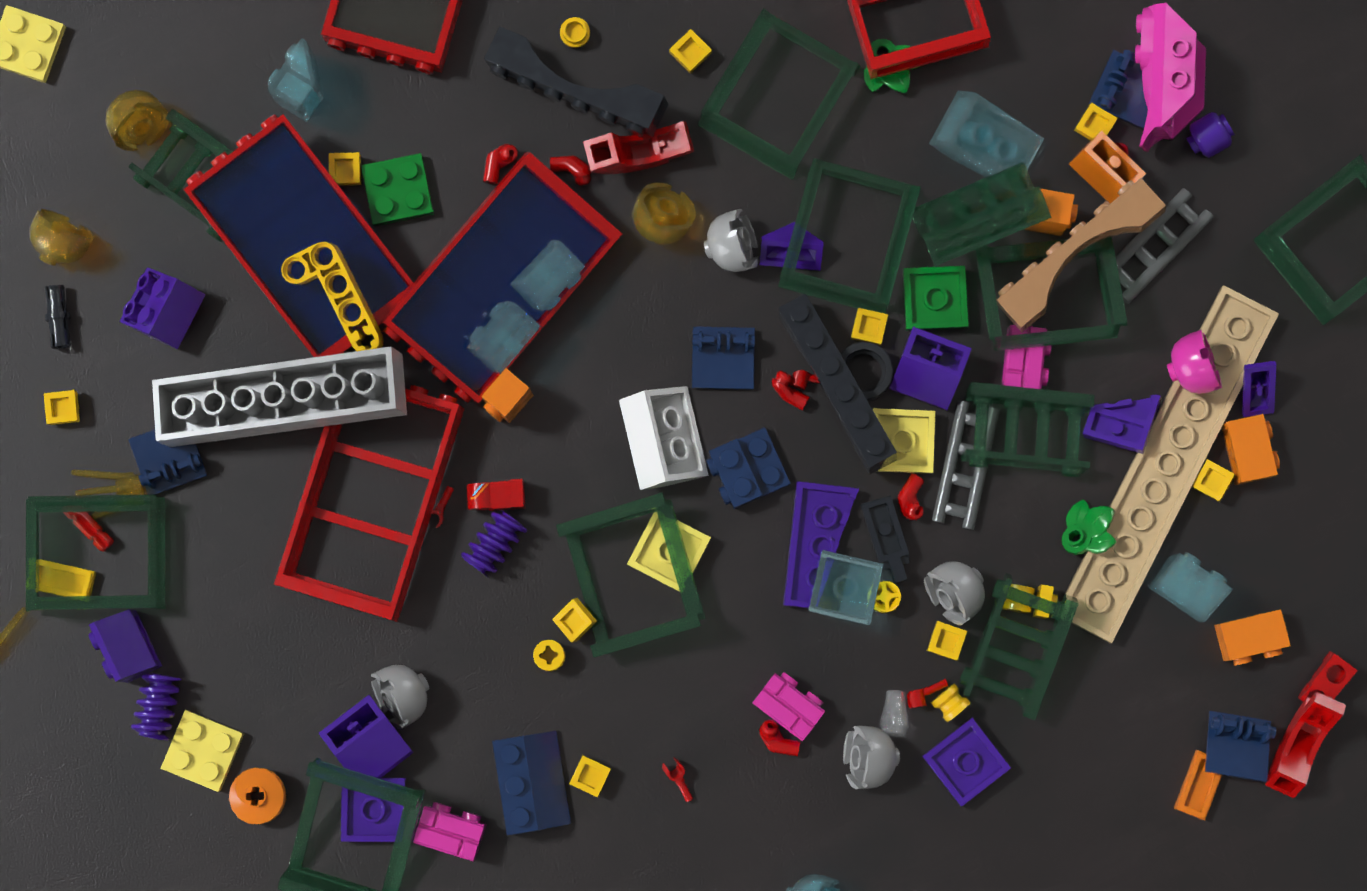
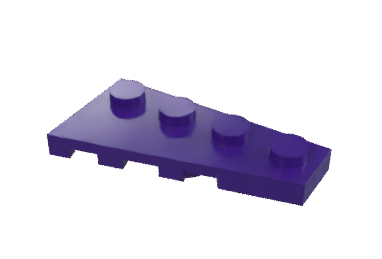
M796 482L784 606L816 608L859 488Z

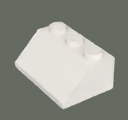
M687 386L645 390L619 400L640 490L664 487L709 476Z

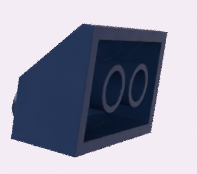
M557 731L492 741L507 835L571 824Z

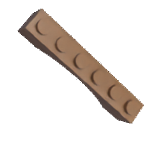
M1142 178L1135 183L1132 180L1126 183L1118 191L1120 196L1111 204L1108 201L1101 204L1094 211L1096 216L1087 224L1082 221L1070 231L1071 237L1063 244L1060 241L1055 243L1046 252L1047 258L1039 264L1036 261L1030 264L1022 272L1024 277L1015 285L1013 282L1008 283L998 292L1000 297L997 299V305L1021 333L1046 313L1048 299L1055 281L1064 267L1078 253L1091 244L1110 236L1142 232L1165 213L1166 205Z

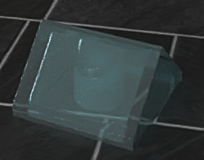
M822 550L808 611L837 620L870 625L883 564Z

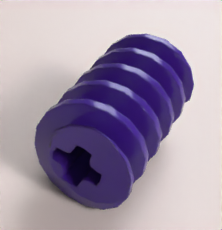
M501 510L502 514L491 513L495 524L488 522L483 524L488 532L487 534L476 533L480 544L472 542L468 544L473 554L461 553L462 558L485 576H487L486 571L497 573L498 569L494 565V561L505 562L501 551L509 553L513 551L508 543L509 541L520 542L515 532L526 533L528 531L527 528L503 510Z
M155 673L142 675L141 678L148 682L149 686L139 687V691L147 697L136 700V703L142 706L144 711L134 712L133 716L140 719L141 723L132 724L131 728L137 731L140 736L169 741L170 738L164 735L162 731L171 730L172 725L164 721V719L175 716V713L167 709V706L177 704L178 701L170 697V694L180 692V688L172 684V682L182 679Z

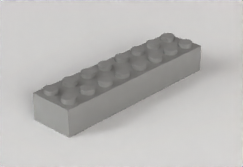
M393 347L152 380L156 441L168 447L407 415L402 353Z

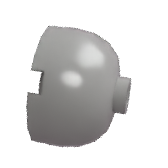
M742 209L733 210L716 217L711 222L707 232V240L704 241L707 257L709 259L713 258L715 263L725 271L740 272L758 266L759 256L753 257L752 247L758 248L756 236L747 215L740 216V213L743 211Z
M950 561L937 566L926 574L928 576L924 578V584L931 601L935 606L939 603L943 606L946 612L942 615L952 623L963 625L981 610L985 599L984 579L976 568H971L961 562Z
M390 665L371 674V677L376 678L371 681L377 701L383 712L389 710L395 717L390 722L397 729L405 728L422 716L428 701L426 691L429 690V684L422 673L417 675L414 670L405 665Z
M854 726L855 731H848L844 743L843 761L844 764L850 762L851 774H846L847 780L851 787L855 789L879 787L889 781L895 771V767L898 766L900 761L899 750L895 747L890 736L881 729L872 726Z

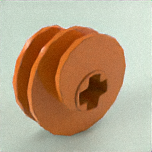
M249 768L237 776L230 787L229 802L231 809L239 819L248 824L267 823L275 819L282 812L286 802V788L281 778L273 771L265 768ZM257 787H259V792H264V799L259 800L258 804H255L256 799H251V793L256 792Z

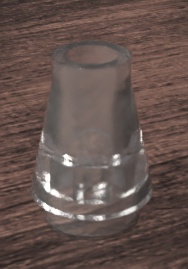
M886 691V700L879 728H882V731L886 732L890 737H906L907 730L910 729L904 691Z

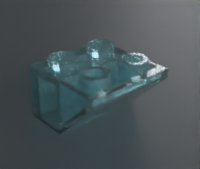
M301 38L298 44H292L286 52V61L281 69H276L269 77L267 83L269 87L267 90L278 105L307 123L324 96L316 57L307 41Z
M1185 552L1184 555L1178 553L1169 556L1148 588L1198 622H1205L1232 591V588L1226 584L1228 580L1214 570L1209 573L1201 568L1200 564L1202 562L1190 553Z

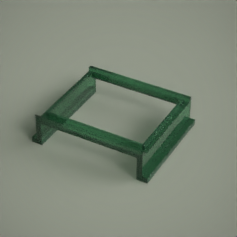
M763 8L701 110V119L698 126L793 180L799 169L800 162L851 77L856 75L860 65L777 18ZM770 29L841 69L790 155L719 114Z
M1361 154L1253 239L1322 325L1335 318L1367 292V276L1333 302L1281 239V236L1356 177L1367 189V165Z
M813 158L778 287L802 294L806 293L809 296L856 309L862 308L885 314L890 302L921 186L907 184ZM822 174L902 196L876 293L795 272Z
M986 235L975 236L973 241L989 340L993 341V351L1117 338L1120 326H1127V317L1112 236L1093 243L1078 253L1095 254L1107 325L1002 336L991 264L1047 258L1046 252L1058 241L1063 244L1068 239L988 247Z
M662 492L556 525L559 537L567 538L586 608L597 620L592 626L596 644L590 645L594 658L701 626L700 621L706 619L672 500L665 499ZM657 512L687 616L609 639L580 535Z
M156 495L28 496V499H26V611L116 608L166 609L165 497H157ZM148 511V595L39 597L40 513Z
M316 758L308 764L306 776L311 778L289 866L280 878L278 889L282 891H378L302 867L323 782L325 781L404 806L382 891H400L426 790H413L323 762L320 758Z

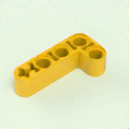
M319 242L284 260L281 272L284 279L289 283L303 285L319 278L355 351L382 348L384 342L383 335L338 246L328 242ZM324 248H329L333 254L332 261L327 265H323L319 261V253ZM300 261L305 267V273L301 278L296 279L292 276L291 268L293 264ZM337 276H343L347 282V287L342 293H337L333 289V281ZM355 303L360 307L361 315L356 321H351L347 317L346 312L347 308ZM368 323V326H363L362 328L366 335L374 336V340L370 342L371 348L369 346H362L361 341L365 339L362 330L354 331L353 327Z

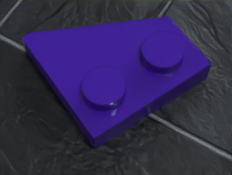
M1155 394L1150 395L1151 398L1134 401L1126 399L1120 400L1115 404L1102 403L1092 405L1082 433L1083 437L1143 454L1161 402V396Z

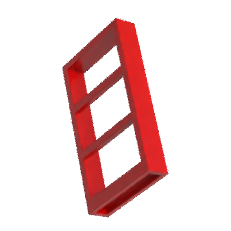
M847 0L870 79L989 47L991 36L980 0H964L973 30L874 57L860 8L887 0Z
M411 385L410 390L405 389L406 402L450 414L433 470L337 442L343 424L324 426L274 585L398 622L431 518V512L434 508L463 416L464 408L457 404V398L445 394H440L439 398L428 396L429 390ZM334 452L429 480L412 536L317 508ZM313 517L408 545L391 602L296 573Z

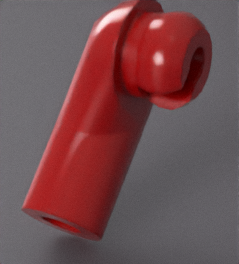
M574 155L550 157V170L552 172L569 171L575 176V183L577 185H587L590 183V174L592 173L590 167L579 157Z
M779 370L776 377L772 378V387L782 400L803 411L810 397L790 387L792 375Z
M911 473L897 497L902 514L909 520L920 519L924 511L916 495L924 480L914 473Z

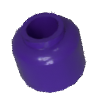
M1210 112L1190 124L1191 136L1186 139L1195 154L1201 151L1205 157L1210 158L1230 147L1232 144L1231 137L1235 134L1224 114L1219 116L1215 112Z

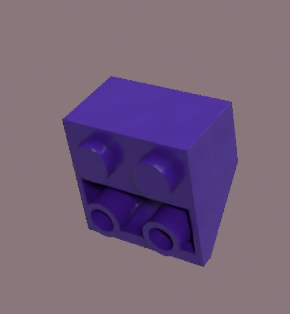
M147 267L145 273L138 279L137 288L131 300L124 306L123 315L119 322L178 350L206 294L179 279Z
M913 327L889 389L947 411L972 348Z
M128 609L89 624L92 631L88 634L89 639L95 650H101L105 659L102 662V666L109 679L114 678L115 682L129 683L142 675L162 667L136 610Z
M370 695L366 696L319 732V735L362 791L366 790L414 753Z

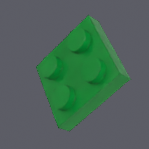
M421 153L361 165L374 227L434 215Z
M965 266L903 268L906 331H911L913 327L921 330L968 328Z

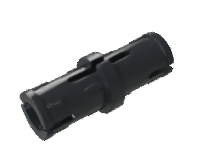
M65 286L44 287L47 302L45 321L49 324L50 346L52 349L71 347L68 320L71 318L70 312H67L65 302Z

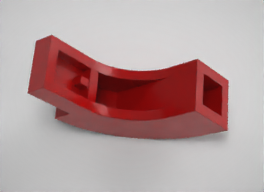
M684 121L657 129L653 137L646 134L643 137L636 135L619 136L611 132L583 141L590 171L597 174H620L644 170L667 164L671 159L694 152L688 126Z
M1316 692L1312 698L1306 697L1292 718L1279 744L1265 785L1295 798L1307 784L1317 751L1328 732L1344 715L1346 705L1336 701L1331 696L1323 695L1319 692Z

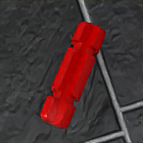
M75 500L67 502L62 508V512L69 519H73L72 523L89 540L94 541L93 544L97 549L104 552L111 547L114 542L112 537L107 532H102L103 528L87 512L82 511V506Z

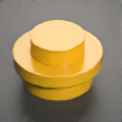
M578 17L565 20L560 28L561 40L571 48L584 46L590 38L589 25L585 20Z

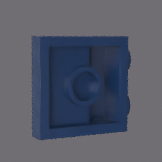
M766 428L709 451L710 458L706 460L708 468L713 477L719 475L723 484L722 487L718 488L725 505L731 503L733 509H737L791 484Z

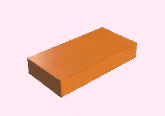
M1196 750L1174 809L1205 820L1222 775L1205 772L1206 753Z

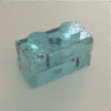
M551 240L516 277L511 286L533 309L537 311H544L546 309L549 311L560 301L561 298L558 295L566 287L568 289L573 287L581 279L580 272L585 266L563 242Z
M506 301L504 304L500 302L491 310L489 314L491 320L485 327L479 326L469 338L471 343L467 347L491 371L499 374L511 363L541 327L522 308L511 301Z

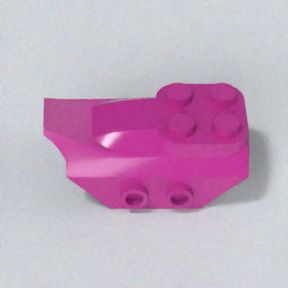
M1167 3L1154 4L1143 8L1142 14H1137L1136 18L1137 33H1141V45H1136L1135 61L1140 63L1142 70L1143 92L1148 108L1145 127L1139 145L1145 152H1148L1154 144L1162 139L1173 140L1204 110L1206 47L1197 39V33Z

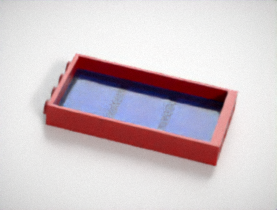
M274 114L260 125L263 129L255 136L248 133L236 143L238 148L228 155L226 152H223L212 160L211 164L213 167L203 174L200 170L186 180L188 186L183 190L312 356L320 357L341 354L352 347L319 278L303 285L289 283L284 279L281 272L284 260L319 242H328L338 246L378 326L382 324L383 318L412 286L413 282L284 114L280 117ZM324 248L319 253V261L323 265L329 264L333 259V254L329 248ZM300 261L293 264L291 268L294 278L299 279L305 273V267ZM337 276L333 281V289L337 293H342L347 287V282L343 276ZM418 290L409 302L420 295L421 292ZM355 303L347 308L346 314L349 320L356 321L361 315L360 307ZM367 322L361 326L353 327L354 331L362 330L364 337L366 336L362 327L368 326Z
M526 152L383 318L381 322L386 326L383 332L396 343L402 339L408 344L410 348L407 352L420 363L424 359L433 366L430 372L443 383L449 379L456 385L457 388L454 392L465 402L469 403L472 399L474 402L479 403L483 399L481 396L505 368L508 369L619 239L622 233L532 153Z

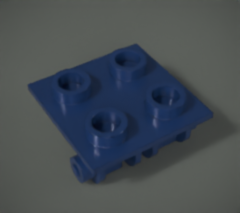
M1113 49L1089 105L1092 102L1113 116L1144 129L1148 108L1143 92L1140 63H1136L1134 52L1124 50L1123 53H1120Z
M693 327L692 388L753 389L755 328Z
M155 429L128 439L141 474L138 475L142 487L145 486L148 497L207 476L196 444L168 447L156 441Z
M1209 711L1205 772L1267 782L1270 739L1275 738L1276 727L1271 726V721Z

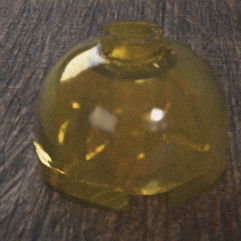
M131 90L118 95L111 102L106 110L105 125L117 147L125 151L139 150L137 145H141L146 141V144L149 146L164 134L169 125V120L166 118L168 111L162 102L151 93L144 90Z
M666 183L646 185L637 196L632 212L634 225L638 232L647 240L662 245L679 241L690 230L696 217L694 204L689 197L682 191L680 195L671 191L673 186Z
M47 209L37 211L29 230V239L34 249L40 253L39 259L52 266H56L57 262L69 264L78 261L84 256L95 236L83 225L80 224L79 230H77L76 226L68 222L70 218Z

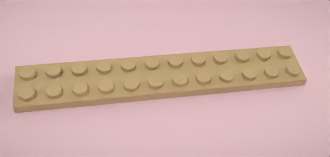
M1224 285L1221 287L1200 330L1205 333L1215 359L1216 370L1220 374L1222 388L1198 394L1190 393L1183 389L1178 380L1172 383L1156 414L1144 453L1136 454L1110 505L1115 513L1107 532L1114 537L1116 544L1100 554L1086 552L1055 615L1109 643L1113 642L1243 386L1244 365L1254 364L1279 313Z

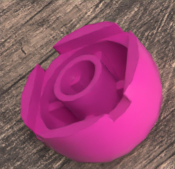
M1199 330L1180 338L1174 344L1171 351L1172 363L1167 364L1172 382L1178 380L1183 389L1190 393L1202 394L1221 389L1220 374L1216 370L1215 359L1205 333Z

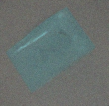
M958 91L929 144L954 161L1015 192L1044 138L976 92Z

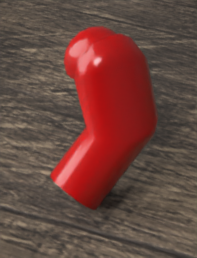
M504 144L487 155L483 177L484 183L498 184L500 169L512 163L518 156L515 146Z
M774 720L764 721L759 731L760 737L768 750L774 753L798 756L800 741L784 739L777 722Z

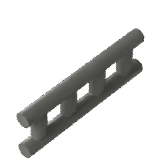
M1182 188L1166 205L1164 214L1145 230L1139 232L1098 274L1105 283L1114 277L1126 288L1120 297L1127 304H1130L1214 218L1212 213L1206 209L1200 215H1197L1186 204L1192 195L1185 188ZM1176 212L1190 224L1178 237L1164 225ZM1155 233L1168 245L1157 259L1143 247ZM1134 255L1148 267L1136 280L1122 268Z
M958 401L932 521L944 524L946 515L964 518L962 528L974 530L1000 410L988 407L986 416L968 413L969 402ZM965 424L984 428L980 446L962 443ZM959 454L977 458L973 476L955 472ZM952 484L971 488L967 507L949 503Z

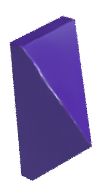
M792 222L762 236L759 265L820 271L824 242L795 222Z
M1275 361L1244 365L1243 417L1274 413Z

